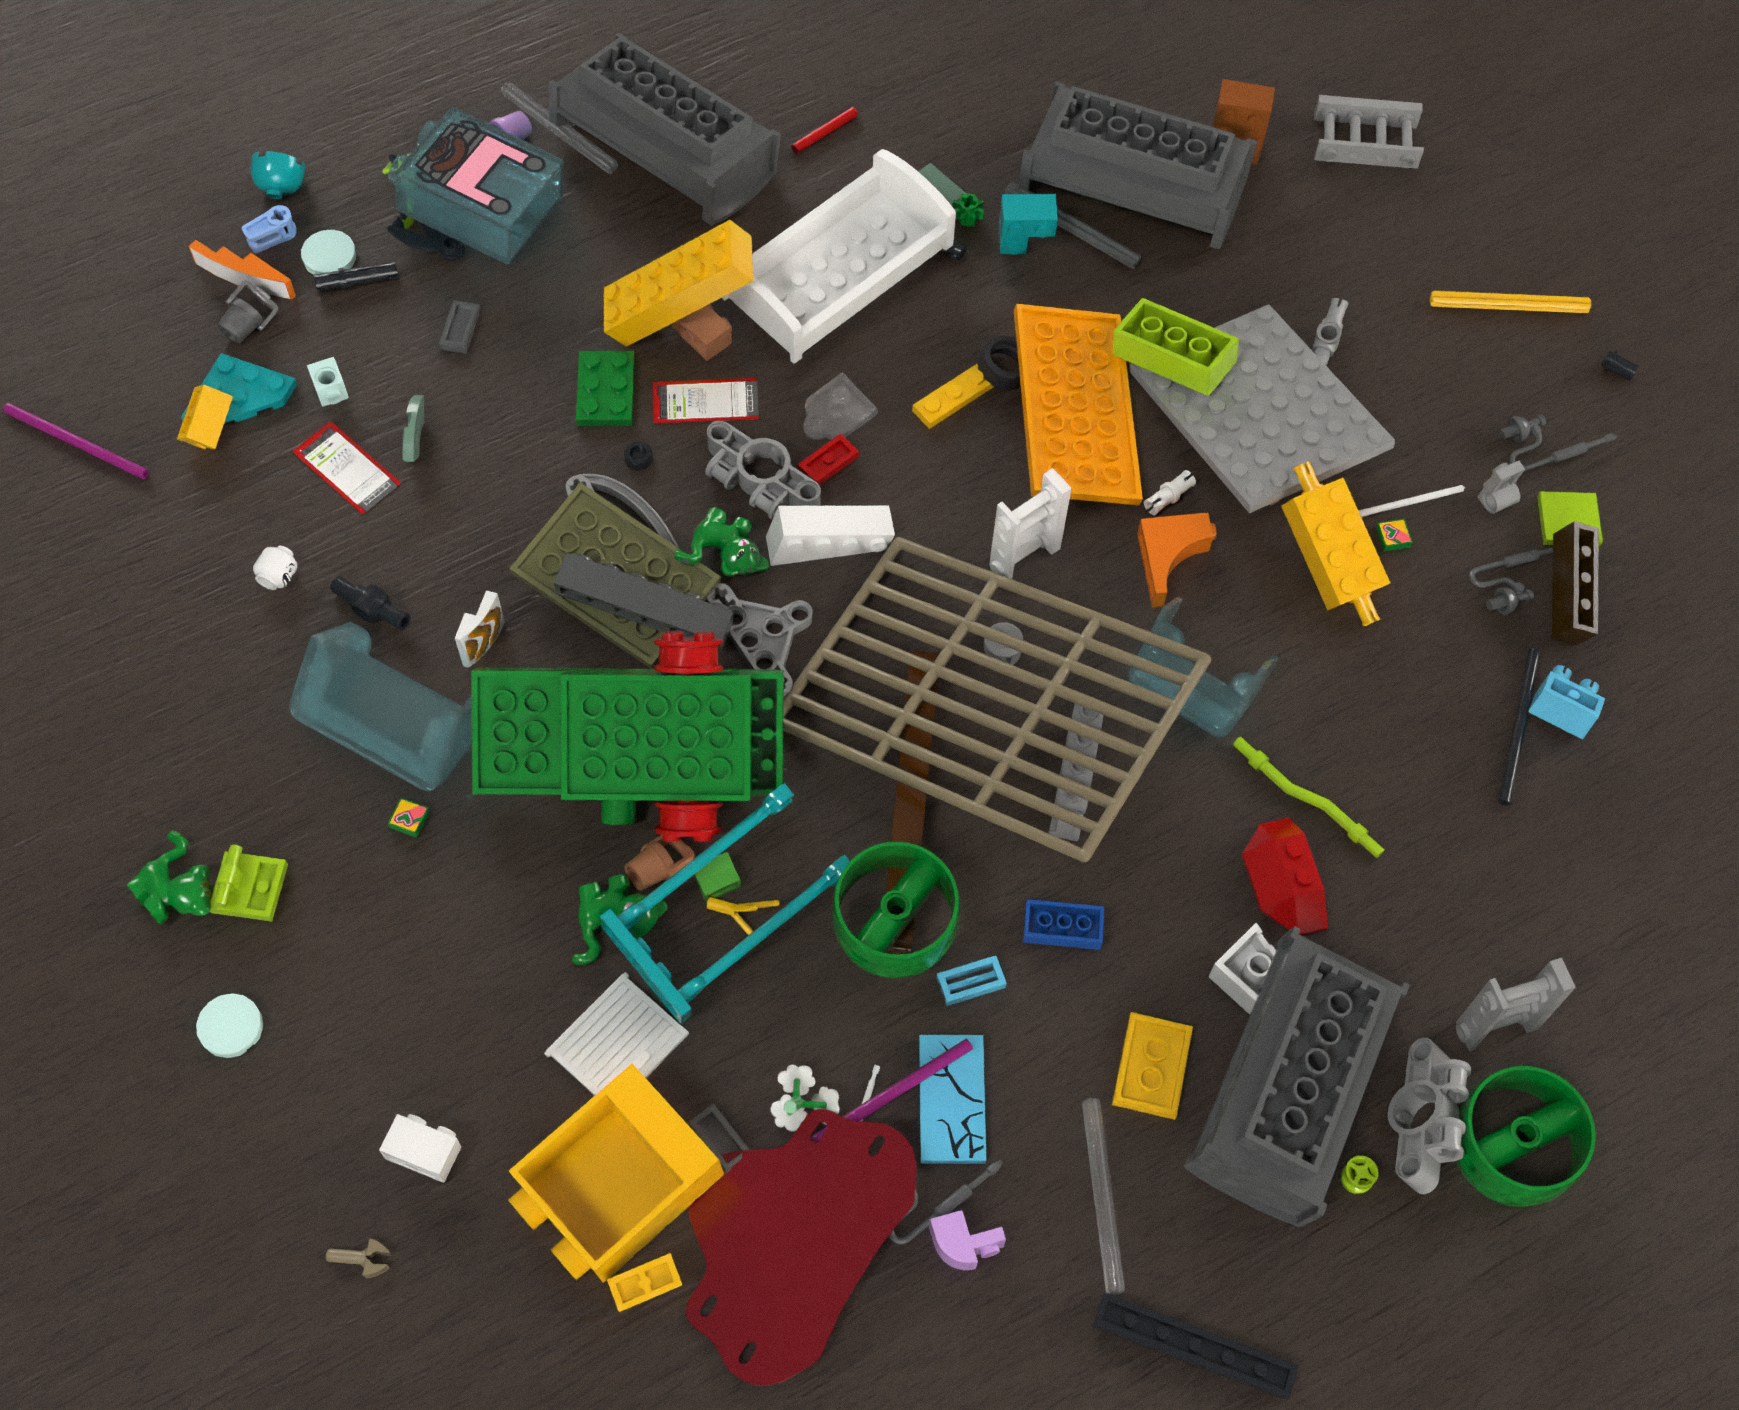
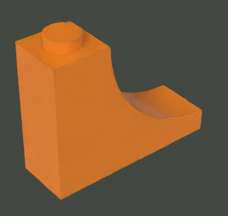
M1208 512L1144 518L1140 520L1137 536L1152 607L1164 606L1167 596V578L1180 562L1195 554L1209 552L1212 541L1216 540V527L1214 523H1210Z

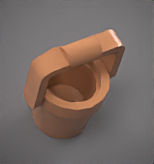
M660 835L644 845L641 852L625 864V872L629 876L630 882L638 890L642 891L663 880H668L695 858V854L691 847L682 840L674 842L663 841V835ZM669 844L672 849L684 858L674 864L664 846Z

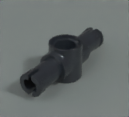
M340 576L332 581L330 585L331 592L349 601L353 612L364 621L371 623L374 619L378 621L384 620L400 630H404L409 625L411 620L409 614L393 606L389 596L374 584H369L367 587L362 585L356 586Z

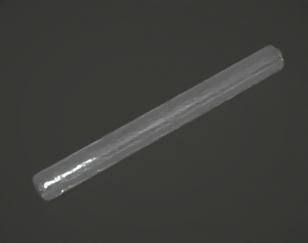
M506 82L501 87L503 96L605 172L613 174L618 168L617 161L571 126L568 124L557 126L550 122L549 110L513 83Z
M1097 1098L1085 1099L1082 1108L1105 1288L1108 1294L1114 1295L1123 1293L1125 1286L1101 1103Z

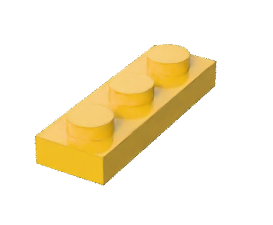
M978 364L913 404L912 411L930 429L994 388V386L984 379L983 373L978 370Z

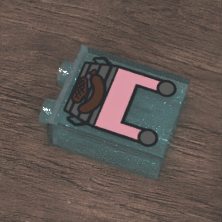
M451 106L438 123L432 120L426 122L418 136L417 147L409 156L402 153L395 158L389 170L388 181L395 185L397 211L508 265L561 199L564 160Z

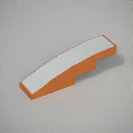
M197 240L188 246L195 264L217 277L238 286L243 281H249L255 287L259 286L271 296L287 299L296 297L291 280L252 253L242 259L224 246L216 253Z

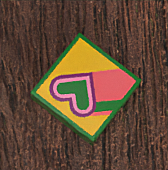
M1405 518L1377 523L1375 528L1383 552L1411 548L1413 541Z
M400 798L388 822V826L391 829L417 838L430 813L429 807Z

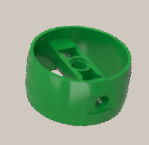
M906 842L881 843L860 852L842 871L833 894V928L845 954L864 971L879 977L892 979L907 978L921 974L933 967L945 955L955 938L960 915V897L957 885L945 863L929 850ZM888 868L907 869L894 888L883 896L881 905L855 937L847 928L840 912L841 903L848 890L859 879L877 870ZM938 887L948 903L951 914V921L945 932L934 943L922 950L908 954H887L888 950L929 896ZM892 906H899L904 912L894 915L888 909Z
M1515 1066L1497 1071L1480 1081L1469 1093V1098L1459 1106V1119L1466 1124V1130L1461 1137V1147L1464 1150L1463 1158L1457 1160L1456 1163L1466 1180L1478 1192L1500 1204L1514 1207H1529L1554 1200L1580 1179L1592 1158L1596 1132L1589 1107L1571 1084L1545 1069L1532 1066ZM1513 1089L1531 1094L1547 1104V1106L1527 1116L1518 1117L1511 1124L1475 1140L1472 1128V1112L1478 1096L1493 1090ZM1516 1131L1525 1133L1528 1137V1142L1521 1141ZM1569 1135L1572 1158L1569 1172L1563 1182L1550 1186H1530L1513 1181L1497 1171Z

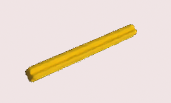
M1432 291L1430 306L1589 313L1591 299L1589 297Z

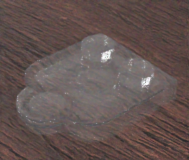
M842 372L807 398L805 402L807 418L804 421L803 429L806 436L814 440L825 437L832 440L840 433L846 438L876 416L878 411L873 403Z

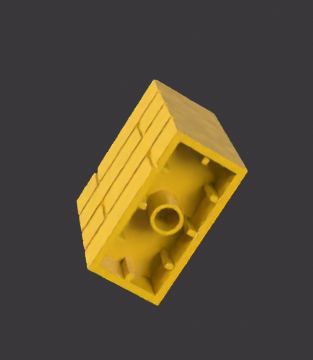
M632 1063L509 1170L521 1189L508 1201L533 1230L549 1219L564 1238L550 1250L576 1281L591 1268L604 1283L724 1175V1172L715 1154Z

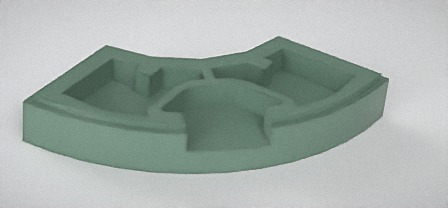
M424 395L412 396L407 407L408 427H404L403 432L404 462H414L419 457L420 436L424 425Z

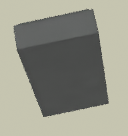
M453 300L440 338V350L467 354L481 311L480 304Z
M714 1103L687 1122L688 1126L719 1159L722 1169L726 1173L742 1159L743 1152L728 1164L720 1154L750 1150Z

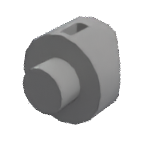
M1005 622L991 626L993 629L1023 640L1020 629L1013 624ZM984 638L983 645L986 655L1014 665L1019 660L1021 652Z

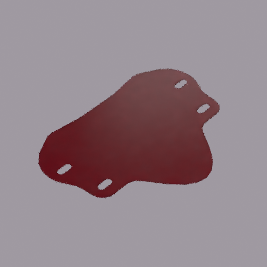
M826 1109L814 1110L805 1117L790 1142L783 1147L720 1154L728 1164L743 1152L742 1159L732 1166L728 1173L723 1170L724 1175L688 1207L691 1224L703 1251L707 1266L704 1277L687 1302L686 1316L693 1327L714 1343L727 1368L741 1380L753 1385H773L788 1380L814 1364L820 1358L843 1306L882 1243L912 1208L915 1201L917 1173L914 1151L908 1140L899 1131L886 1124L852 1121ZM820 1122H825L827 1124L825 1133L818 1142H812L810 1137ZM877 1136H883L885 1142L876 1156H870L868 1150ZM710 1295H715L717 1303L708 1316H702L700 1313L702 1306ZM749 1342H754L756 1344L755 1352L746 1364H741L739 1362L740 1354Z

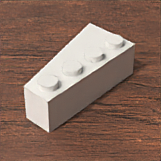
M778 506L767 532L766 541L770 564L774 566L880 552L888 549L895 533L889 506Z
M1257 923L1214 964L1209 975L1213 982L1249 1014L1252 1011L1276 952L1273 945H1269L1263 937V931Z

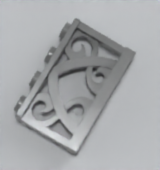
M1074 703L1072 719L1101 730L1104 715ZM1068 731L1065 747L1096 759L1099 743ZM1063 759L1060 775L1091 788L1093 771ZM1057 788L1054 804L1083 816L1086 813L1088 800ZM1051 818L1049 834L1058 838L1073 841L1079 840L1081 829L1056 818Z

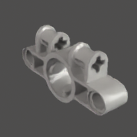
M714 421L708 426V449L714 457L706 467V476L716 478L724 484V488L727 490H732L739 483L744 492L751 496L749 500L750 506L760 508L768 514V518L773 520L778 506H821V488L819 484L790 465V455L783 444L770 438L753 440L725 421ZM759 458L773 459L776 464H780L783 467L782 470L779 469L774 477L767 479L749 475L744 470L747 465L752 464L754 460Z
M1420 1038L1409 1048L1405 1085L1394 1095L1388 1108L1389 1124L1399 1134L1395 1166L1396 1174L1419 1194L1430 1193L1436 1188L1439 1182L1441 1163L1457 1161L1463 1158L1464 1150L1461 1147V1137L1465 1133L1466 1124L1459 1119L1460 1113L1456 1103L1464 1102L1469 1098L1466 1084L1467 1077L1471 1075V1066L1467 1062L1450 1059L1429 1038ZM1427 1103H1435L1434 1113L1423 1125L1411 1129V1123L1417 1111Z

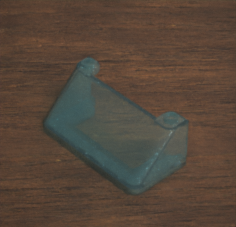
M353 622L311 635L290 699L289 707L293 717L421 790L433 791L442 786L472 745V696L467 699L464 707L372 658L369 656L371 649L370 635L365 629Z

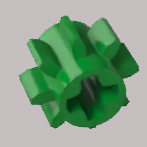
M962 193L959 201L953 200L952 207L956 212L955 219H958L961 226H975L977 219L983 220L984 201H979L975 194Z

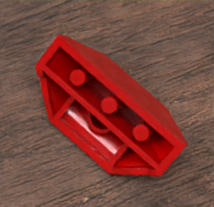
M1290 818L1260 824L1242 853L1260 911L1289 930L1294 926L1300 928L1298 934L1301 936L1327 931L1325 891L1304 832Z

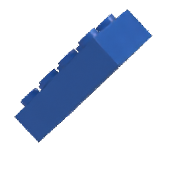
M1027 899L1024 914L1023 943L1100 950L1103 943L1104 906Z

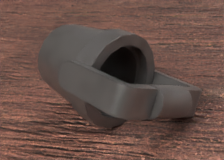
M243 281L225 301L229 308L217 327L231 341L241 343L255 328L262 331L277 313L278 306L270 299L271 296L259 286L255 287L251 282ZM243 287L250 291L251 295L263 305L268 306L272 310L264 321L259 312L242 299L235 298Z

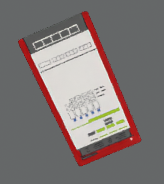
M757 378L653 382L654 423L759 419Z
M332 422L327 423L293 450L296 456L361 514L367 512L400 485V482Z

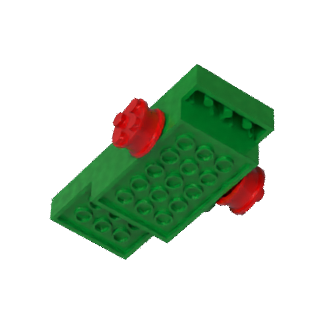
M665 631L662 634V638L654 639V644L659 646V664L654 665V669L475 668L471 671L472 794L561 795V800H601V823L608 825L636 823V800L654 801L655 807L659 808V825L654 827V831L656 834L663 835V841H681V837H694V841L698 842L712 841L714 835L723 832V827L718 824V808L723 806V801H750L751 796H768L783 784L784 670L723 669V666L718 664V646L723 644V639L715 638V632L711 631L696 632L694 637H683L682 631Z

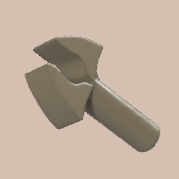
M369 1239L368 1247L362 1251L329 1248L326 1252V1261L361 1265L364 1268L362 1275L365 1278H372L386 1272L389 1267L387 1264H373L369 1258H373L378 1254L384 1256L392 1255L381 1243L374 1239Z

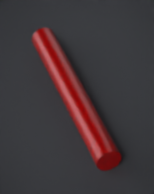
M854 107L846 110L792 144V150L798 154L857 117V110Z

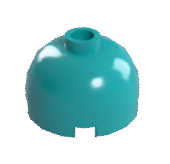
M266 151V155L258 157L259 152H255L252 155L250 165L251 177L258 189L266 192L267 197L282 199V196L291 195L301 187L306 169L303 161L299 165L296 163V157L272 151Z

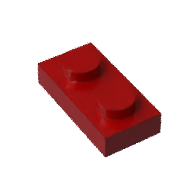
M840 433L798 464V470L820 486L859 458V451Z

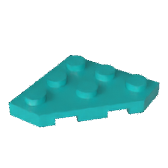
M221 353L201 385H207L233 396L224 422L226 423L232 420L239 422L257 416L256 412L270 407L277 409L285 406L296 388L297 382L293 377ZM187 408L185 409L184 413H183L182 416H181L182 421H183V419H184V417H185Z

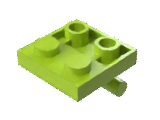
M230 845L229 852L225 851L210 900V912L272 922L288 867L287 861L284 859L241 854L243 850L241 846Z

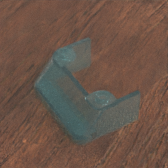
M1176 597L1162 608L1150 632L1184 645L1185 638L1183 633L1170 624L1183 600L1182 598ZM1143 643L1137 654L1141 658L1188 675L1195 665L1183 657ZM1273 655L1259 668L1256 675L1249 672L1238 673L1232 678L1229 685L1205 671L1179 715L1215 737L1226 736L1233 730L1259 694L1279 657ZM1130 667L1128 675L1131 683L1168 698L1174 699L1181 687L1136 668Z

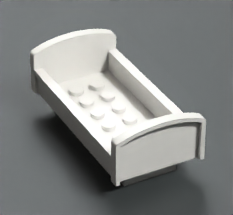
M881 149L873 155V167L755 251L752 254L753 282L722 297V299L725 301L730 298L790 353V361L795 364L802 359L803 352L941 249L946 251L953 246L956 212L944 196L917 170L898 156Z

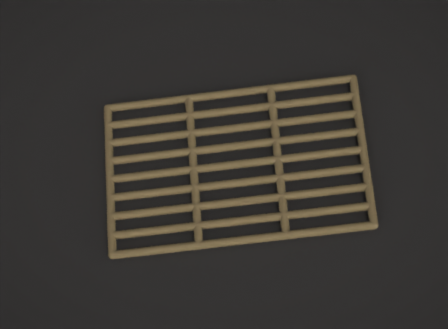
M896 537L797 678L791 691L784 697L783 731L1078 861L1088 862L1209 666L1211 656L905 538ZM904 550L985 581L987 584L980 594H976L893 561L898 553ZM887 571L972 604V606L963 617L881 585L878 582ZM1000 587L1089 622L1083 632L1079 634L994 601L991 597L997 588ZM873 593L957 628L950 639H946L866 607L863 604L869 595ZM983 609L1072 643L1074 646L1067 657H1064L975 621ZM855 615L942 649L936 660L931 662L850 629L848 626ZM1100 626L1196 663L1190 673L1185 675L1092 638ZM971 632L1057 666L1059 669L1052 680H1048L963 646L961 642L967 633ZM841 637L927 673L920 684L916 685L832 649ZM1085 649L1181 687L1174 699H1171L1079 663L1078 660ZM954 654L1041 689L1044 692L1038 702L1034 704L948 669L945 666ZM824 660H827L909 694L911 697L902 709L817 673V670ZM1072 672L1165 709L1166 712L1160 722L1156 723L1063 686V684ZM939 677L1029 714L1021 728L930 691V689ZM810 682L895 718V721L889 730L885 732L801 696V693ZM1055 696H1058L1152 735L1144 748L1051 711L1048 707ZM925 701L1014 739L1004 752L914 713L921 702ZM795 705L880 743L870 756L785 719V716L792 706ZM1043 720L1134 757L1136 761L1129 772H1126L1032 732L1039 721ZM909 724L996 761L998 764L991 775L988 776L899 738V735L905 726ZM1026 743L1117 781L1121 785L1115 795L1111 797L1017 756ZM892 747L982 786V789L973 801L888 764L883 759ZM1009 768H1012L1106 809L1099 821L1095 822L1002 782V779ZM996 792L1090 833L1081 848L991 809L986 804L993 793Z

